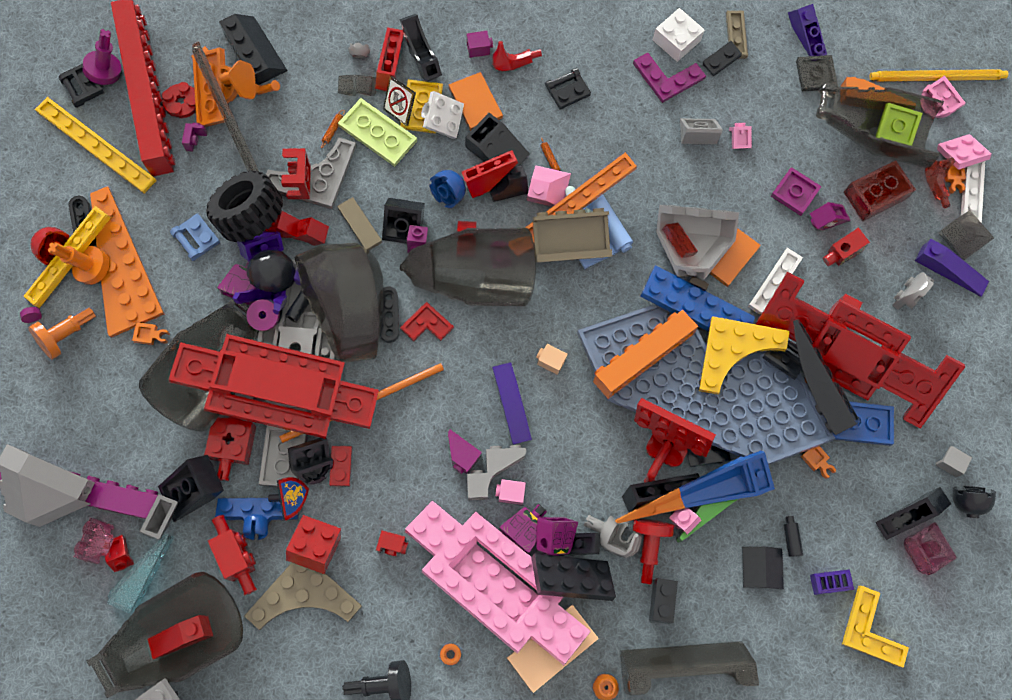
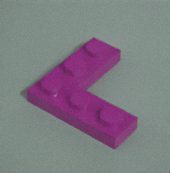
M648 52L633 60L634 66L662 103L706 78V75L697 63L667 78Z

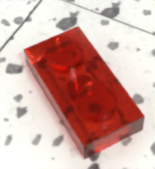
M679 223L666 224L662 230L666 234L667 239L672 243L681 258L694 256L698 252Z

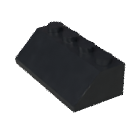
M233 14L219 21L225 37L239 60L252 65L255 72V84H263L287 72L285 65L254 16Z

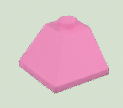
M535 166L527 201L553 207L566 197L565 190L568 187L571 173Z

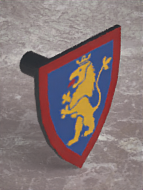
M294 477L277 480L279 494H269L268 496L269 502H280L283 521L292 518L301 510L309 492L306 484Z

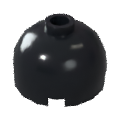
M957 486L953 487L955 507L959 511L967 513L966 517L979 518V515L989 513L995 505L996 491L992 489L991 493L985 492L986 488L963 486L966 490H958Z

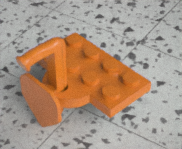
M219 47L192 55L196 122L205 127L228 122V103L233 101L237 95L251 100L255 98L256 94L260 95L280 89V84L276 80L262 86L255 84V72L252 65L248 62L239 60L232 67L226 66L225 49Z

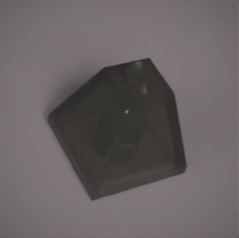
M970 210L939 232V235L962 260L967 259L994 239L991 233Z

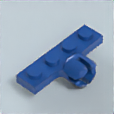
M218 498L215 517L224 515L225 520H243V535L250 540H255V534H259L258 540L264 539L268 534L269 522L271 520H283L280 502H269L268 498ZM299 512L290 519H298Z

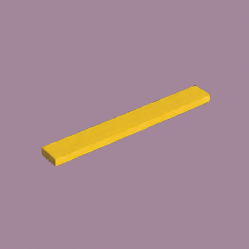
M47 97L35 109L38 114L145 194L157 181Z

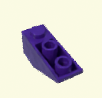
M810 4L788 12L791 26L811 60L827 55L814 5Z

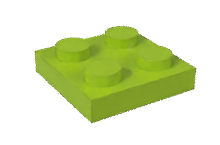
M887 103L875 139L908 149L911 148L923 113Z

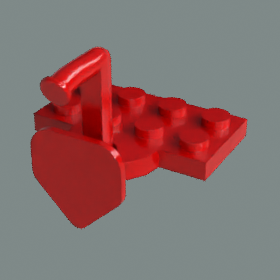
M641 398L637 404L634 422L642 428L652 430L653 435L647 443L646 451L649 456L655 459L644 482L655 481L663 463L670 467L680 466L687 455V449H690L698 456L707 457L716 434Z

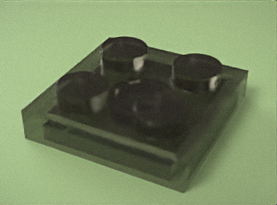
M832 55L797 58L796 64L801 91L835 90L838 87Z

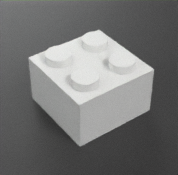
M679 8L655 29L652 40L678 62L701 41L705 30Z

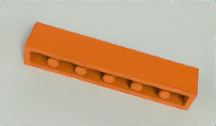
M684 310L678 314L674 312L667 318V322L664 324L659 323L651 334L648 335L646 333L638 340L639 342L636 345H629L624 350V354L621 356L616 355L610 360L609 365L598 368L595 372L593 383L609 399L693 336L698 325Z

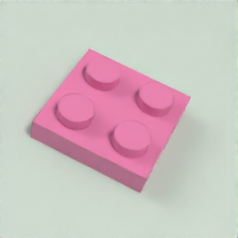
M970 134L940 143L937 148L958 170L990 160L992 154Z

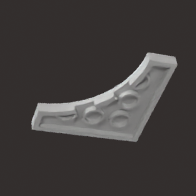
M338 138L332 150L326 155L327 157L319 164L316 163L311 166L310 199L300 200L333 209L356 149V142ZM267 170L266 175L280 194L286 195L288 190H299L298 187L282 186L281 176L289 174L288 172Z

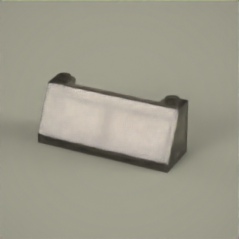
M743 641L619 650L623 693L627 695L647 693L651 688V679L723 673L733 677L736 685L759 686L756 662Z

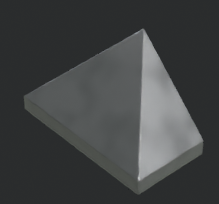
M158 494L139 532L160 540L171 523L178 502Z

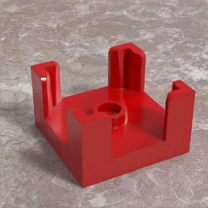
M282 149L283 158H297V161L287 162L289 174L281 176L283 187L299 188V190H288L286 194L287 199H310L311 164L306 149Z

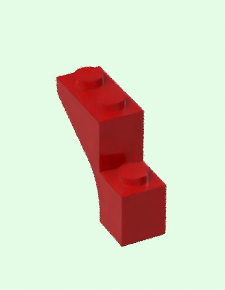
M282 211L278 215L276 222H273L271 227L263 232H279L281 238L297 239L316 246L325 244L329 226L312 217L299 220Z

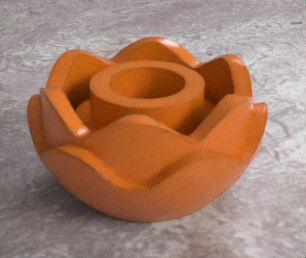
M601 674L593 683V691L600 700H613L619 692V684L614 676Z

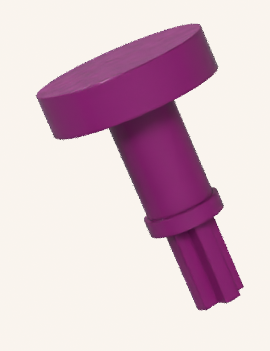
M104 29L100 30L99 40L95 43L96 51L90 52L84 57L82 69L84 75L90 81L100 85H109L119 80L121 63L117 57L111 54L113 51V45L110 43L111 32Z

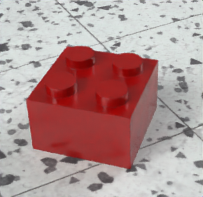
M303 515L286 548V561L325 574L340 542L341 528Z

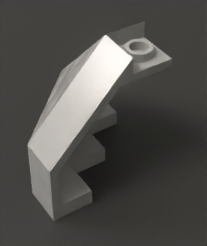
M659 205L656 233L677 277L694 276L704 280L736 241L739 212Z
M6 445L0 456L2 478L0 480V489L6 503L3 505L4 512L26 523L41 527L90 505L85 500L95 482L30 455L21 449Z

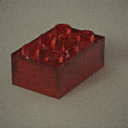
M895 160L851 182L843 193L862 221H865L908 199L916 191V188Z

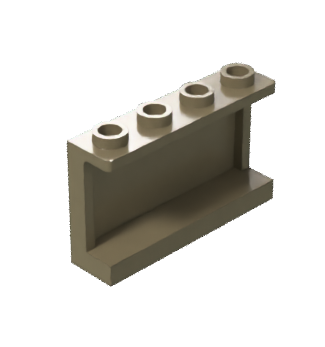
M604 208L593 209V212L585 213V209L574 210V214H567V211H556L555 215L549 216L548 212L537 213V216L532 218L536 263L612 257L608 227L609 211H604Z

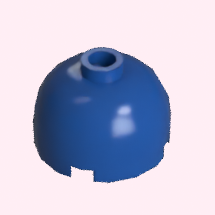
M442 170L430 178L432 184L429 187L432 195L439 203L444 202L446 204L445 207L453 208L464 198L466 192L465 183L462 176L452 170Z

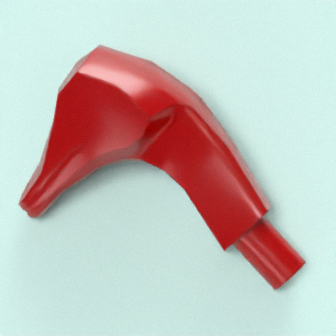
M499 41L498 47L493 53L492 63L495 70L511 71L533 63L532 59L541 57L542 53L541 49L532 52L528 49L519 54H509L504 49L503 41Z

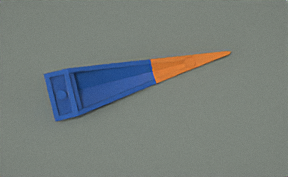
M761 450L745 457L741 456L616 519L615 522L623 523L694 506L754 497L774 490L775 487L766 454Z

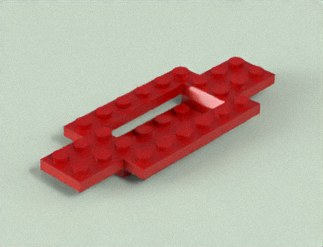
M226 334L220 352L180 342L168 379L170 383L209 391L204 411L325 439L330 420L370 429L379 392L378 389L340 381L345 362ZM231 392H234V393L243 394V395H247V396H251V397H256V398H260V399H264V400H268V401H273V402H277V403H281V404H285V405H290V406H294V407H298V408H303V409L311 410V413L305 412V411H301V410L292 409V408H288V407H283V406H279V405H275V404H271V403H266V402H262V401H258V400H254V399H249V398H245V397H241V396H236V395H232V394H230V393H231Z

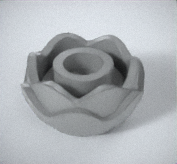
M350 43L348 48L350 55L354 58H366L371 50L367 44L362 45L361 43H355L354 45Z

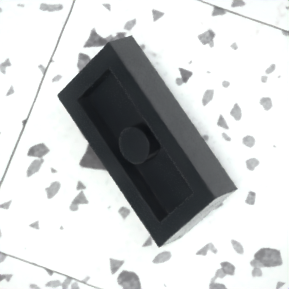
M730 41L705 59L703 65L712 76H715L740 58L742 53Z
M575 533L571 552L564 555L599 554L600 534Z

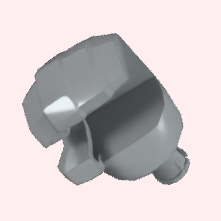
M588 515L586 518L587 522L584 523V527L600 533V545L606 551L624 558H629L639 551L642 542L641 533L634 531L627 541L622 538L624 530L629 525L628 521L616 523V519L612 516L606 522L591 515Z

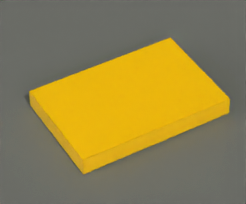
M408 79L406 90L412 96L406 121L404 123L401 120L400 126L405 130L436 133L423 128L425 118H422L421 112L425 103L429 101L430 92L435 91L442 94L443 84Z

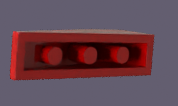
M387 27L376 72L375 89L388 91L390 81L395 82L404 37L403 30Z

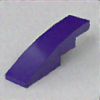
M511 362L493 366L497 390L512 444L532 440Z

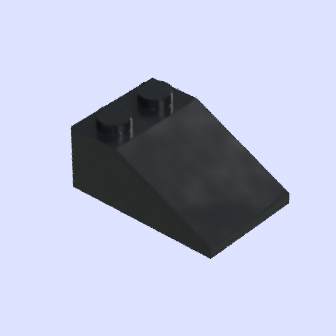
M208 455L187 459L158 486L162 496L178 502L172 517L173 522L212 501L224 491Z

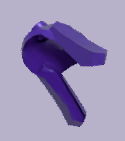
M254 288L235 292L233 300L237 304L255 300H268L274 304L273 312L278 315L279 311L285 306L288 296L286 295V290L265 292ZM262 312L260 314L261 318L266 317L265 312Z

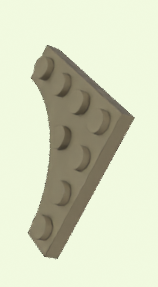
M291 563L244 617L261 630L268 622L286 611L314 607L331 611L349 622L362 605L326 573L322 574Z

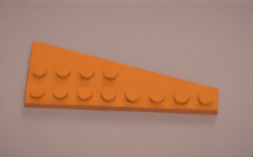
M107 186L90 193L92 209L96 206L111 217L96 236L97 248L107 253L110 262L108 272L101 280L107 332L109 337L112 338L135 328L136 322L146 323L164 315V312L111 190Z

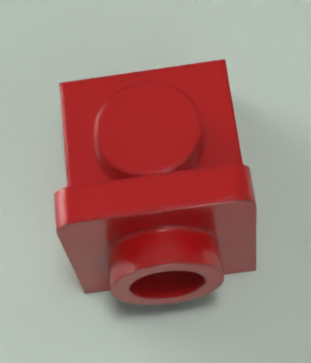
M123 535L103 543L105 561L114 572L124 570L134 564L133 559L128 554L126 538Z

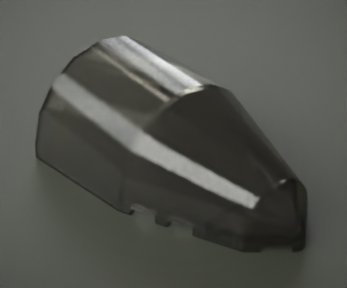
M467 228L413 248L403 263L400 264V270L411 279L414 286L448 296V298L465 302L464 304L470 306H526L532 298L535 285V246L532 234L528 228Z

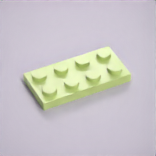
M362 98L338 122V126L394 167L417 142V137Z

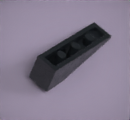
M696 473L633 484L628 487L622 498L628 513L700 476Z

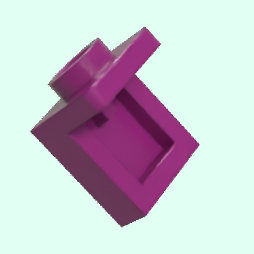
M409 226L407 253L426 255L428 227Z

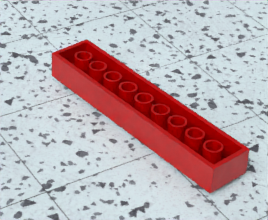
M134 0L112 1L111 8L141 161L153 177L174 172L173 165H176L173 154H170V149H172L170 138H167L166 135L169 133L167 123L163 120L166 114L163 106L161 107L160 105L162 95L160 91H157V87L160 85L157 76H154V71H156L154 60H151L150 57L153 56L151 45H148L147 42L150 41V36L144 27L147 26L146 18L142 15L139 4H135Z

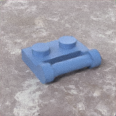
M198 213L170 230V234L177 238L188 252V257L192 261H195L220 243L219 239ZM187 230L200 247L194 249L182 234Z

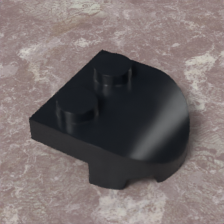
M317 438L287 448L290 469L299 480L309 485H314L326 479V473L333 467V459L329 457L327 438Z

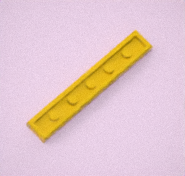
M94 206L64 244V247L71 246L77 251L84 253L111 217ZM55 256L23 297L34 306L40 308L73 265L66 264L60 260V257Z

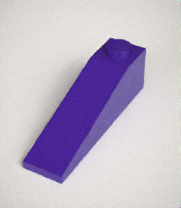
M930 239L921 247L915 259L917 263L982 297L989 283L985 277L949 248L933 239Z

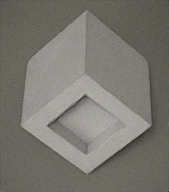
M950 446L944 458L937 461L935 465L958 477L965 474L972 457Z

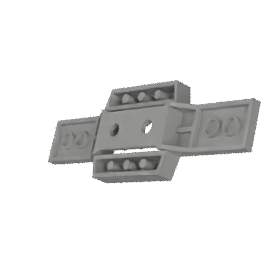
M292 260L296 270L299 262L325 271L329 269V264L326 262ZM311 274V281L313 280L314 274ZM319 276L317 283L320 284L322 276ZM294 282L291 287L286 289L288 297L279 325H276L269 331H259L258 342L290 349L293 344H299L301 346L300 352L312 354L314 336H317L315 355L336 360L338 335L321 329L325 291L314 289L312 293L313 298L297 323L285 316L300 291L307 288ZM249 396V399L311 413V410ZM267 425L259 485L278 487L277 480L286 477L297 478L290 469L287 448L305 443L307 434H302L282 443L279 436L290 430Z

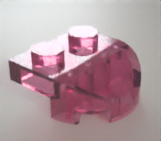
M90 518L83 527L82 532L84 534L81 541H78L75 545L74 557L99 564L100 556H106L112 545L114 536L110 532L114 529V525Z

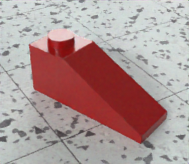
M511 150L462 171L461 173L472 198L489 192L518 164V161Z
M198 615L177 623L148 638L152 659L160 658L213 637V632L208 616Z

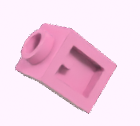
M735 123V127H729V131H732V149L752 148L751 126H745V123Z

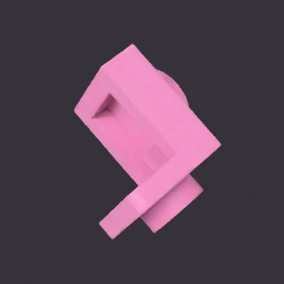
M689 508L675 510L669 517L675 527L681 529L687 535L701 521L700 517Z

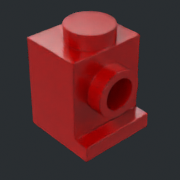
M381 530L376 551L381 553L382 549H384L385 554L396 557L397 553L406 554L408 542H405V536Z

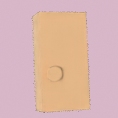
M573 605L569 606L565 611L591 632L564 666L533 639H530L518 654L513 652L507 657V660L532 693L599 639Z

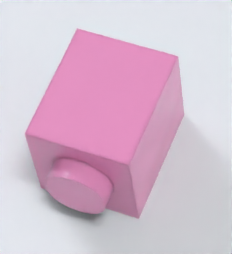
M502 479L501 485L497 484L495 496L499 497V502L522 505L525 482Z

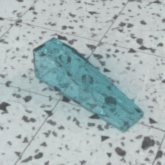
M165 533L116 586L110 590L107 604L127 613L136 614L174 539L173 536Z

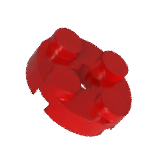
M181 82L163 91L162 104L170 116L187 118L196 112L195 90L188 83ZM179 98H185V99L183 100V101H184L183 104H181L180 102H178V103H176V102L178 101Z

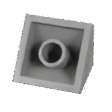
M680 118L681 144H717L723 129L716 119Z

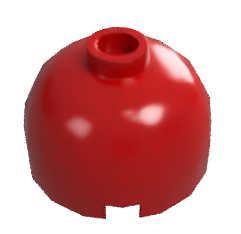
M56 227L39 229L31 238V251L37 260L48 266L56 256L48 251L50 248L49 244L53 242L64 246L70 236Z

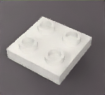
M435 91L430 92L429 101L425 103L421 112L422 118H425L423 128L452 139L457 138L464 103Z

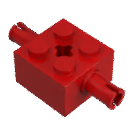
M212 417L204 455H208L210 460L220 462L217 472L219 480L229 481L232 464L249 465L256 426L253 422L243 421L234 417ZM231 438H233L234 441H230V443L228 444V440H231Z
M224 515L217 516L211 521L215 526L218 536L208 540L213 555L224 579L229 581L238 579L244 595L251 594L257 590L249 574L255 571L254 565L256 560L253 554L248 553L246 549L248 543L245 536L229 529Z

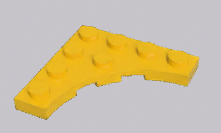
M712 316L699 391L718 395L728 371L749 354L769 350L786 351L789 331Z

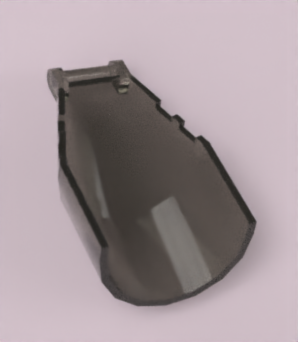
M821 85L819 92L821 94L820 104L816 111V117L825 120L828 125L871 154L922 168L931 167L940 156V153L926 150L925 144L934 118L944 104V101L892 87H885L884 90H875V87H869L868 90H863L858 87ZM828 97H830L831 99L829 101L828 108H826ZM887 103L923 113L912 146L884 139L883 137H880V139L875 137Z
M233 297L226 305L177 333L139 380L138 387L147 402L161 415L189 430L200 432L208 430L220 414L204 411L209 391L169 382L168 379L181 342L220 352L226 334L256 341L259 331L251 327L247 317L233 307L235 305L247 314L249 306L245 303L237 304Z
M197 572L140 604L101 651L86 662L95 671L106 691L104 692L106 698L118 692L156 685L165 678L168 683L181 682L238 649L243 640L241 615L233 597L216 577L206 572ZM195 616H208L213 637L160 658L152 659L148 638Z

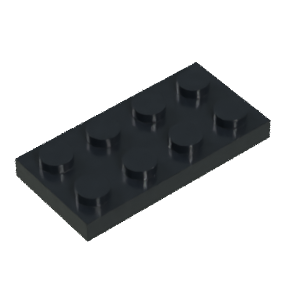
M534 554L531 558L537 595L613 601L616 598L608 561Z

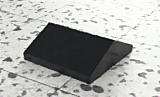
M742 547L743 588L784 589L782 548Z

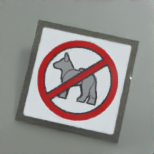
M390 76L383 110L405 126H408L416 92L393 76Z

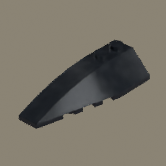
M796 319L793 321L796 345L806 381L817 403L815 408L819 415H824L827 420L825 426L828 431L837 435L861 423L839 383L832 381L833 376L830 368L826 364L823 365V357L816 347L813 348V341L800 320Z

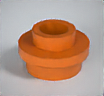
M455 644L445 645L440 652L441 660L447 665L456 664L461 658L459 647ZM449 650H452L455 653V656L452 659H449L447 657V652Z

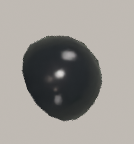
M263 250L251 258L247 265L246 275L250 283L257 289L265 292H280L294 284L296 267L291 258L284 252L279 250Z

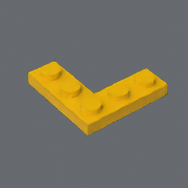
M858 586L842 645L904 668L909 647L870 632L880 593L864 586Z

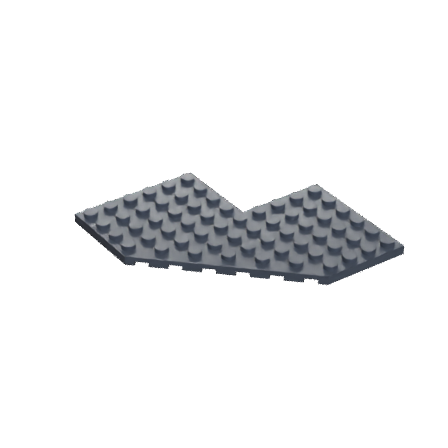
M655 304L578 330L577 335L594 372L601 366L606 367L609 365L610 360L616 355L621 356L624 354V350L629 345H636L644 334H651L659 323L664 324L667 322V318L673 313ZM698 329L693 336L607 399L612 403L636 412L637 404L643 398L716 434L713 446L739 457H745L761 450L764 451L768 465L835 439L833 433H830L825 426L826 420L824 416H820L815 408L817 403L801 373L795 380L762 358L766 351L754 352L737 362L726 374L718 395L699 391L706 344Z

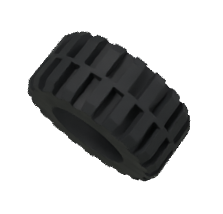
M258 171L242 172L240 175H235L230 180H226L211 195L210 201L207 203V217L226 240L245 242L247 239L251 240L257 235L260 236L263 234V231L271 227L273 222H276L278 215L282 212V195L266 174Z

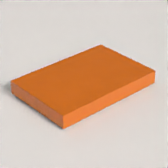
M481 72L448 84L454 99L464 103L462 115L470 131L488 113H491L498 120L503 118V114Z
M737 228L736 241L709 274L728 287L761 245Z

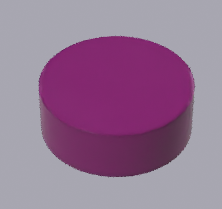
M27 307L20 312L22 322L32 323L40 320L42 314L37 307Z

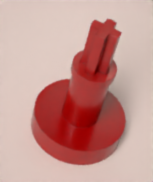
M635 519L633 531L644 534L642 556L640 557V562L643 563L641 583L651 585L654 565H658L660 537H673L674 525L657 520Z

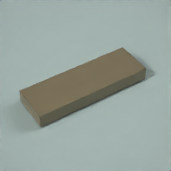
M726 11L728 42L732 41L742 53V56L738 59H747L748 49L744 11Z
M353 197L337 206L366 252L382 243L381 238Z

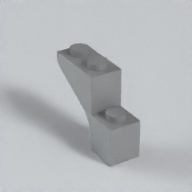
M511 445L505 449H502V446H491L490 449H486L487 473H483V470H473L471 474H467L468 500H488V488L492 479L522 461L526 455V448H521V445Z

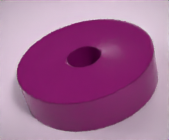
M257 300L247 310V321L251 327L258 331H269L277 325L280 315L279 313L278 315L274 314V304L272 302ZM262 312L266 313V317L264 319L260 318V314Z

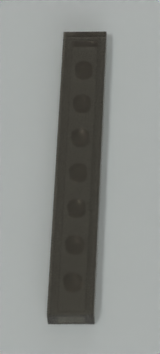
M194 43L192 45V53L247 171L259 172L200 43Z

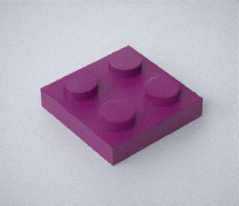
M791 167L771 197L802 216L822 186Z

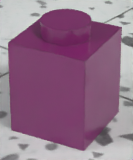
M488 31L466 33L469 58L490 55L493 41L492 37L488 36Z

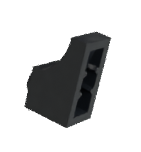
M522 165L512 168L489 191L493 202L528 194L527 175Z

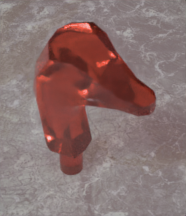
M953 157L946 160L930 161L925 166L928 185L935 199L941 201L943 208L950 207L948 199L950 193L945 187L944 179L947 177L951 166L955 163Z

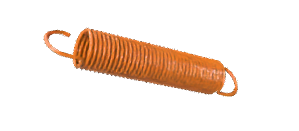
M341 114L335 115L321 139L323 143L327 141V144H329L338 128V122L343 118Z
M543 141L540 146L551 169L560 171L561 169L549 144Z

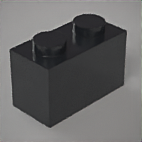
M661 578L653 579L649 621L667 624L674 623L678 581Z

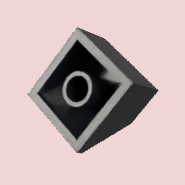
M388 198L384 205L382 240L407 244L409 226H422L425 203Z

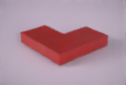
M426 302L400 327V330L413 342L426 329L441 341L454 326Z

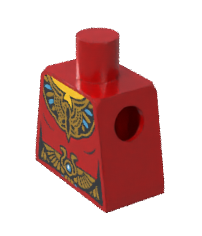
M858 227L834 243L828 251L829 254L823 257V261L827 266H831L835 262L840 266L862 253L870 242Z

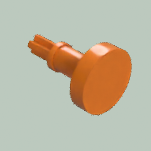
M53 242L49 244L50 248L48 251L60 257L62 262L73 265L72 274L74 278L84 284H96L108 272L109 257L105 251L95 246H88L84 253H81L71 246L64 247Z
M89 307L74 317L68 316L67 319L48 330L40 322H36L28 328L42 351L53 360L61 355L57 343L72 333L81 330L80 326L95 318L96 315Z

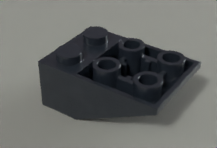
M488 113L465 137V147L483 162L512 150L518 161L516 166H520L530 155L510 130L491 113Z

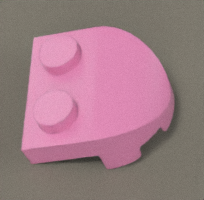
M945 76L933 84L927 85L922 92L920 100L922 108L930 116L936 118L947 117L965 105V101Z

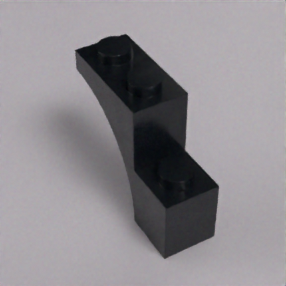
M413 14L399 19L408 50L416 60L420 76L425 81L442 76L438 59L427 42L418 15Z

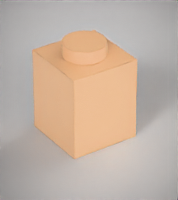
M547 344L544 349L540 348L536 356L539 359L537 365L558 375L568 354Z

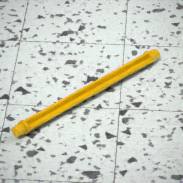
M1001 69L871 72L869 79L877 80V82L937 81L945 76L948 81L1000 80L1007 78L1009 73Z

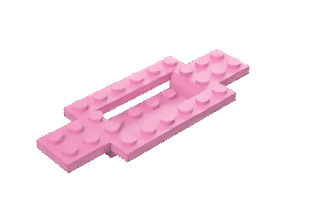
M431 501L405 528V532L434 556L422 569V573L517 654L530 639H533L564 666L591 631L558 605L564 597L537 595L477 545L478 541L536 589L532 557L477 512L462 526L441 507Z

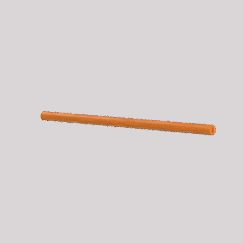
M442 364L435 365L380 390L377 400L443 371ZM289 431L279 437L281 442L284 443L303 433Z

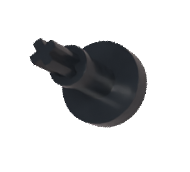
M404 660L392 661L387 675L366 676L360 681L344 682L342 690H344V695L363 694L366 697L374 694L389 693L390 700H410V671Z

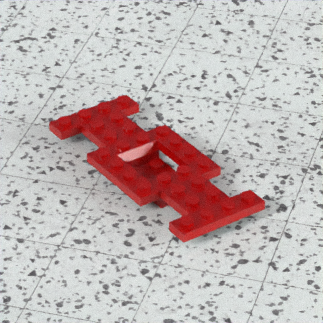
M786 272L755 325L789 331V338L796 342L793 321L796 319L800 320L813 341V348L816 347L822 355L823 365L826 364L830 368L833 382L839 383L841 387L867 401L875 390L880 387L909 401L912 404L903 415V420L921 429L962 373L965 364L946 355L938 368L933 370L901 353L910 341V335L841 299L838 300L830 315L796 298L797 293L804 284V280ZM847 327L872 339L873 341L881 344L882 346L880 347L874 344L873 342L855 334L854 332L848 330Z

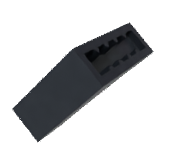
M939 487L875 523L884 538L888 540L940 515L951 505V502L942 488Z

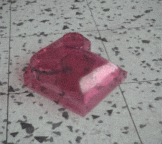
M936 522L906 537L904 540L905 550L918 571L922 574H934L957 558Z

